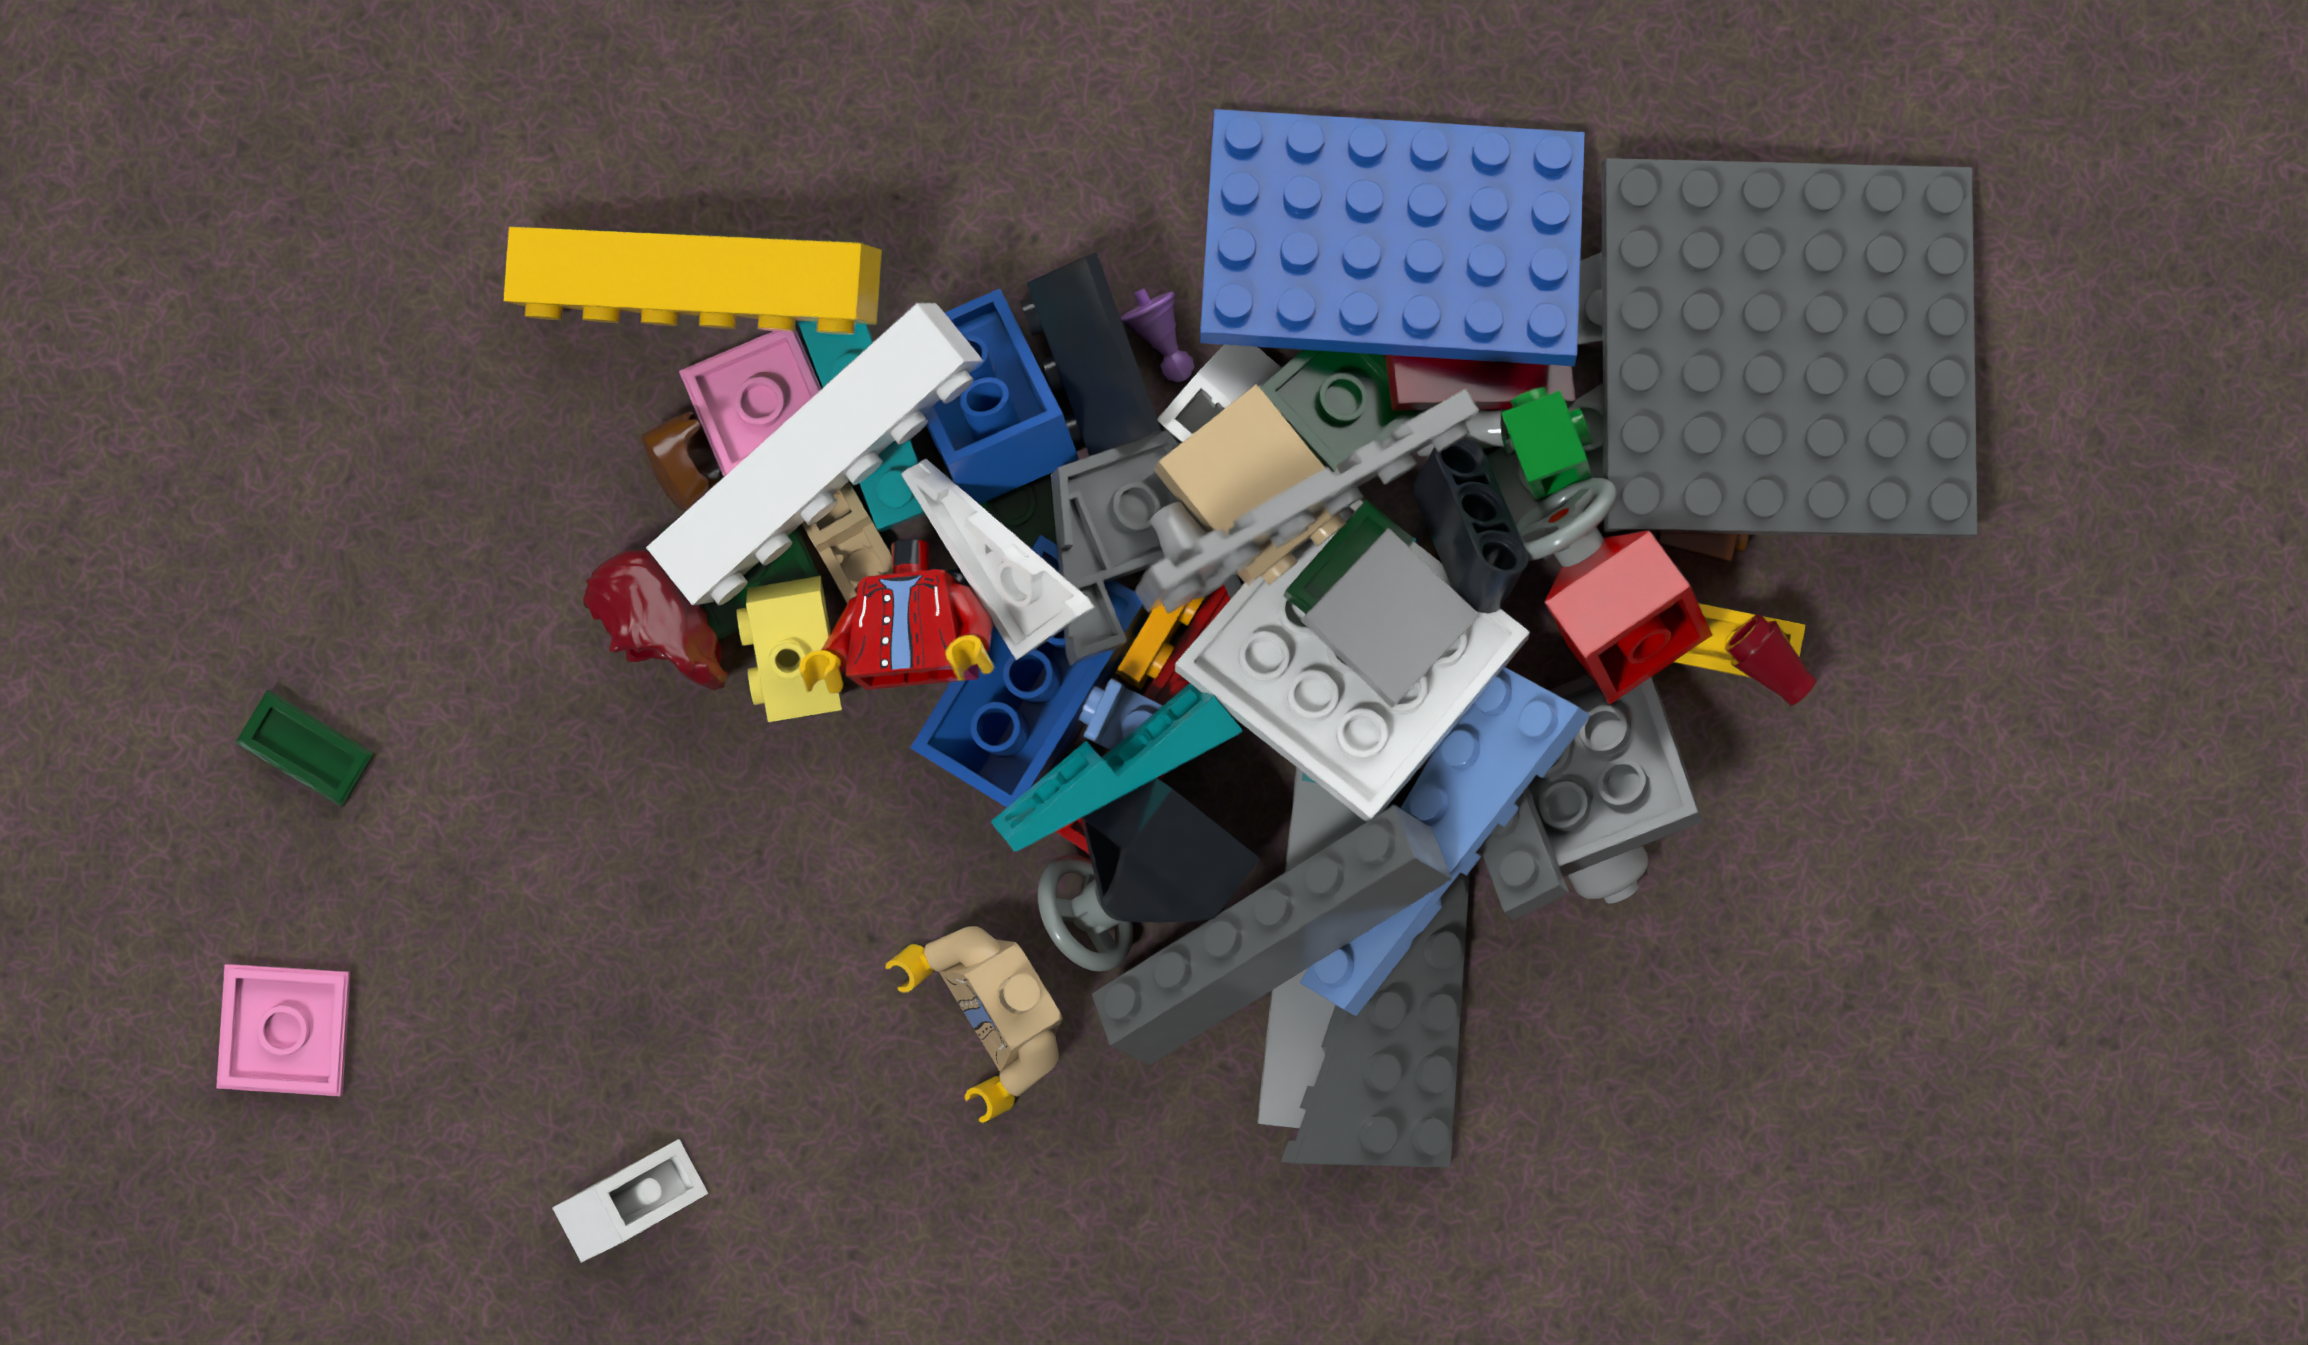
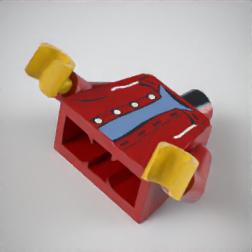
M913 539L896 541L892 544V574L867 576L860 580L857 595L848 602L821 650L813 651L804 656L800 661L799 670L806 691H812L816 682L825 679L828 692L834 694L839 693L843 688L840 674L845 669L846 676L866 690L979 679L978 665L983 674L992 672L994 668L988 656L993 620L970 587L961 584L945 570H929L928 542Z

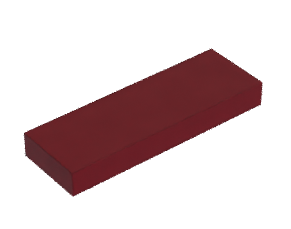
M1385 355L1392 411L1429 410L1465 389L1477 409H1512L1510 401L1513 398L1538 388H1546L1548 394L1561 390L1567 408H1570L1576 401L1571 366Z

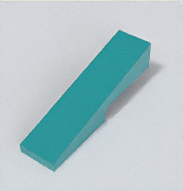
M1190 683L1102 758L1085 741L991 821V824L1011 848L1017 852L1238 735L1243 730L1213 694L1201 692Z

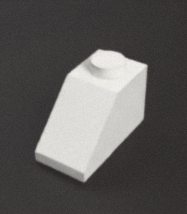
M678 1139L552 1207L582 1263L628 1240L707 1195L708 1192L681 1141Z

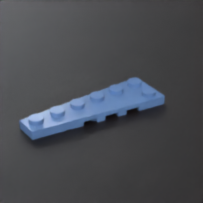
M1504 667L1434 750L1401 807V810L1432 828L1452 880L1310 966L1300 983L1340 1008L1357 1016L1409 950L1416 935L1427 927L1441 909L1440 897L1459 873L1467 875L1481 858L1476 853L1479 847L1497 824L1503 827L1506 826L1519 809L1514 804L1536 775L1541 778L1545 776L1584 726L1590 714Z

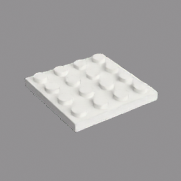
M1358 500L1347 507L1340 515L1347 521L1363 502ZM1334 535L1318 547L1309 538L1291 553L1298 563L1271 585H1268L1262 577L1250 586L1244 583L1175 663V671L1201 692L1213 694L1231 716L1364 821L1368 822L1381 814L1491 684L1494 678L1528 640L1530 632L1501 609L1488 614L1477 612L1480 616L1406 695L1391 708L1301 621L1306 614L1284 597L1285 590ZM1413 541L1409 548L1451 587L1442 563Z

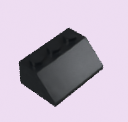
M1097 252L1027 282L1031 297L1020 301L1032 336L1045 333L1052 356L1043 358L1041 361L1053 394L1066 391L1074 414L1065 416L1064 419L1076 452L1087 449L1090 457L1161 433Z

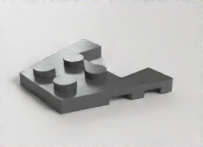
M1168 430L1058 467L1051 474L1059 574L1084 594L1094 606L1087 613L1064 628L1066 656L1070 665L1120 648L1127 642L1104 584L1150 568L1152 565L1165 559L1157 533L1150 520L1162 508L1179 502L1154 471L1157 463L1179 446ZM1238 574L1233 575L1224 583L1230 600L1244 585V581Z

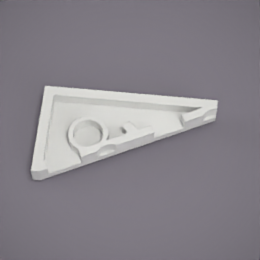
M927 459L908 468L901 474L977 598L992 618L993 624L1016 660L1038 648L1094 607L1084 594Z

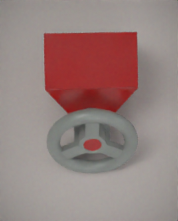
M1590 478L1573 483L1548 496L1529 510L1515 525L1526 548L1528 561L1554 554L1562 567L1545 603L1569 650L1607 703L1611 705L1713 634L1690 585L1650 531L1602 537L1596 526L1613 507L1617 492L1611 481L1604 478ZM1595 496H1597L1596 499L1593 501V503H1592L1586 510H1584V507H1585Z

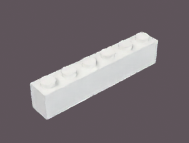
M917 303L646 548L692 605L714 601L718 605L726 603L747 585L748 581L743 575L759 561L763 565L771 563L791 546L792 541L788 535L805 521L808 525H812L828 514L837 504V500L833 495L847 482L851 481L853 485H856L875 472L883 462L878 455L894 440L898 444H902L915 436L927 424L928 420L923 414L940 399L944 404L949 403L961 395L974 381L969 373L983 360L937 303Z

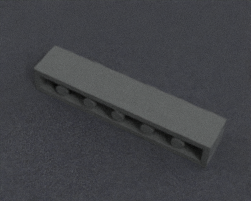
M1394 805L1220 913L1215 919L1204 923L1092 993L1110 1046L1151 1065L1452 880L1432 828Z

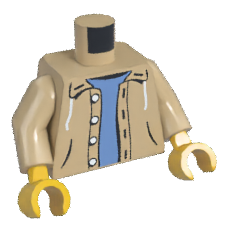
M969 926L926 944L925 948L917 944H911L886 963V969L897 965L908 973L909 978L897 987L903 993L910 992L929 977L934 970L938 971L999 1069L1000 1077H992L968 1089L965 1094L966 1102L979 1095L984 1098L987 1104V1113L978 1119L979 1122L984 1123L1010 1110L1014 1105V1096H1020L1048 1074L1058 1062L1059 1052L1055 1034L1063 1020L1062 1015L1025 953L1016 942L994 939L984 929L977 926Z

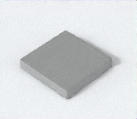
M1388 528L1311 608L1301 621L1392 708L1480 615Z

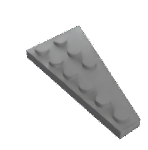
M1466 389L1406 422L1390 434L1392 437L1382 443L1379 440L1373 441L1358 449L1336 466L1337 470L1331 473L1330 469L1326 467L1248 511L1233 522L1234 526L1227 531L1228 535H1225L1222 529L1214 530L1178 555L1179 559L1174 563L1167 557L1152 565L1135 592L1147 612L1163 604L1167 613L1180 608L1201 594L1200 590L1206 587L1203 579L1217 572L1221 580L1224 581L1254 563V558L1261 554L1258 547L1270 539L1276 549L1282 547L1309 530L1308 526L1316 521L1312 514L1325 507L1329 515L1333 516L1363 497L1358 487L1379 475L1383 483L1387 484L1415 467L1417 464L1411 455L1432 443L1436 450L1441 452L1471 433L1465 423L1469 422L1479 410Z

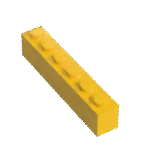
M509 227L504 301L525 306V317L536 319L562 320L563 309L583 310L582 320L620 323V312L641 313L640 323L678 326L679 315L699 316V326L710 328L736 329L737 318L758 319V329L795 332L796 321L817 322V332L854 335L855 324H877L882 250L862 243Z

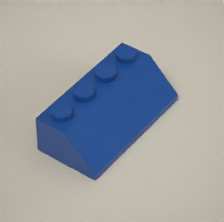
M1040 535L1031 550L1059 573L1057 545ZM1113 580L1105 583L1104 586L1127 642L1120 648L1072 665L1069 664L1066 656L1064 629L1032 652L1016 660L993 624L988 656L993 663V671L983 674L978 665L979 679L950 682L910 748L1003 806L1008 807L1060 763L1084 724L1079 718L1095 686L1103 690L1106 688L1153 610L1147 612L1137 593L1118 581Z

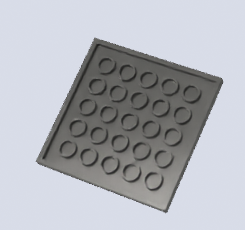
M1606 158L1602 162L1604 479L1613 483L1617 493L1613 507L1604 518V532L1650 531L1651 533L1973 538L1977 536L1972 167Z

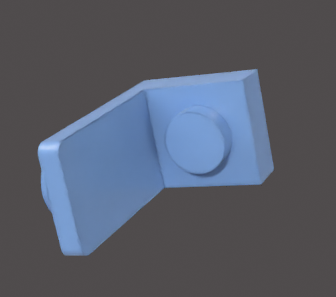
M1110 679L1106 690L1096 686L1093 688L1079 720L1088 725L1084 737L1111 750L1163 705L1139 695Z

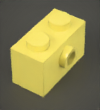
M821 576L747 588V607L737 609V620L742 645L754 644L758 667L748 668V679L753 704L765 703L768 722L842 710V690L835 694L829 693L825 679H822L814 684L812 691L808 692L805 689L799 670L802 658L808 653L821 650L831 634Z

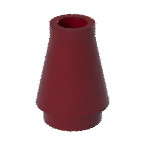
M1760 614L1745 622L1732 635L1725 646V650L1733 657L1731 661L1732 666L1782 697L1790 706L1800 702L1817 682V679L1804 666L1776 621L1768 622Z

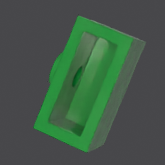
M1538 388L1525 392L1510 401L1513 408L1501 413L1535 502L1545 499L1573 483L1592 478L1588 460L1583 450V446L1593 443L1580 408L1568 411L1561 390L1548 394L1546 388Z

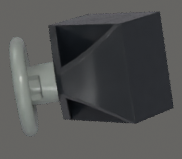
M1155 778L1081 817L1090 859L1079 855H1064L1051 861L1044 869L1039 881V910L1049 936L1067 958L1088 970L1107 971L1119 966L1128 956L1133 941V922H1180L1215 919L1261 858L1180 794ZM1068 873L1083 876L1079 896L1072 900L1057 898V885L1062 876ZM1063 921L1074 922L1079 929L1087 932L1099 953L1090 951L1082 946L1071 935ZM1113 926H1115L1114 939L1107 930Z

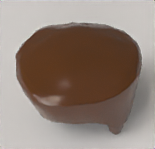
M692 412L674 417L642 434L640 440L656 480L673 504L684 512L722 480L720 478L722 471L705 431Z

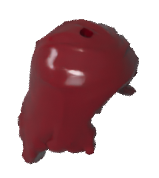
M629 550L617 554L600 564L592 572L591 577L585 580L587 587L583 597V605L590 610L594 620H602L606 632L611 635L610 652L626 651L627 662H641L651 658L669 660L678 668L679 672L696 684L703 685L713 691L725 687L728 672L720 666L721 645L717 641L718 637L708 624L707 613L701 604L692 605L650 552Z

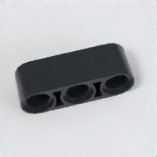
M1464 437L1441 452H1438L1434 446L1416 477L1412 488L1415 500L1452 589L1476 612L1488 614L1497 612L1503 607L1526 568L1528 556L1484 451L1472 439Z

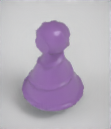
M1145 288L1135 292L1134 296L1139 306L1124 314L1120 318L1122 323H1125L1135 334H1138L1148 342L1152 348L1157 349L1164 355L1160 366L1162 375L1168 381L1176 383L1185 381L1191 376L1195 367L1193 358L1189 356L1187 351L1178 350L1176 340L1177 323L1175 322L1174 313L1175 293L1167 292L1150 300Z

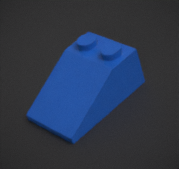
M997 289L945 312L946 316L983 360L969 373L974 381L961 395L946 404L940 399L923 414L928 420L926 427L951 481L978 504H982L1052 473L1058 467L1078 461L1079 457L1064 416L1001 290Z

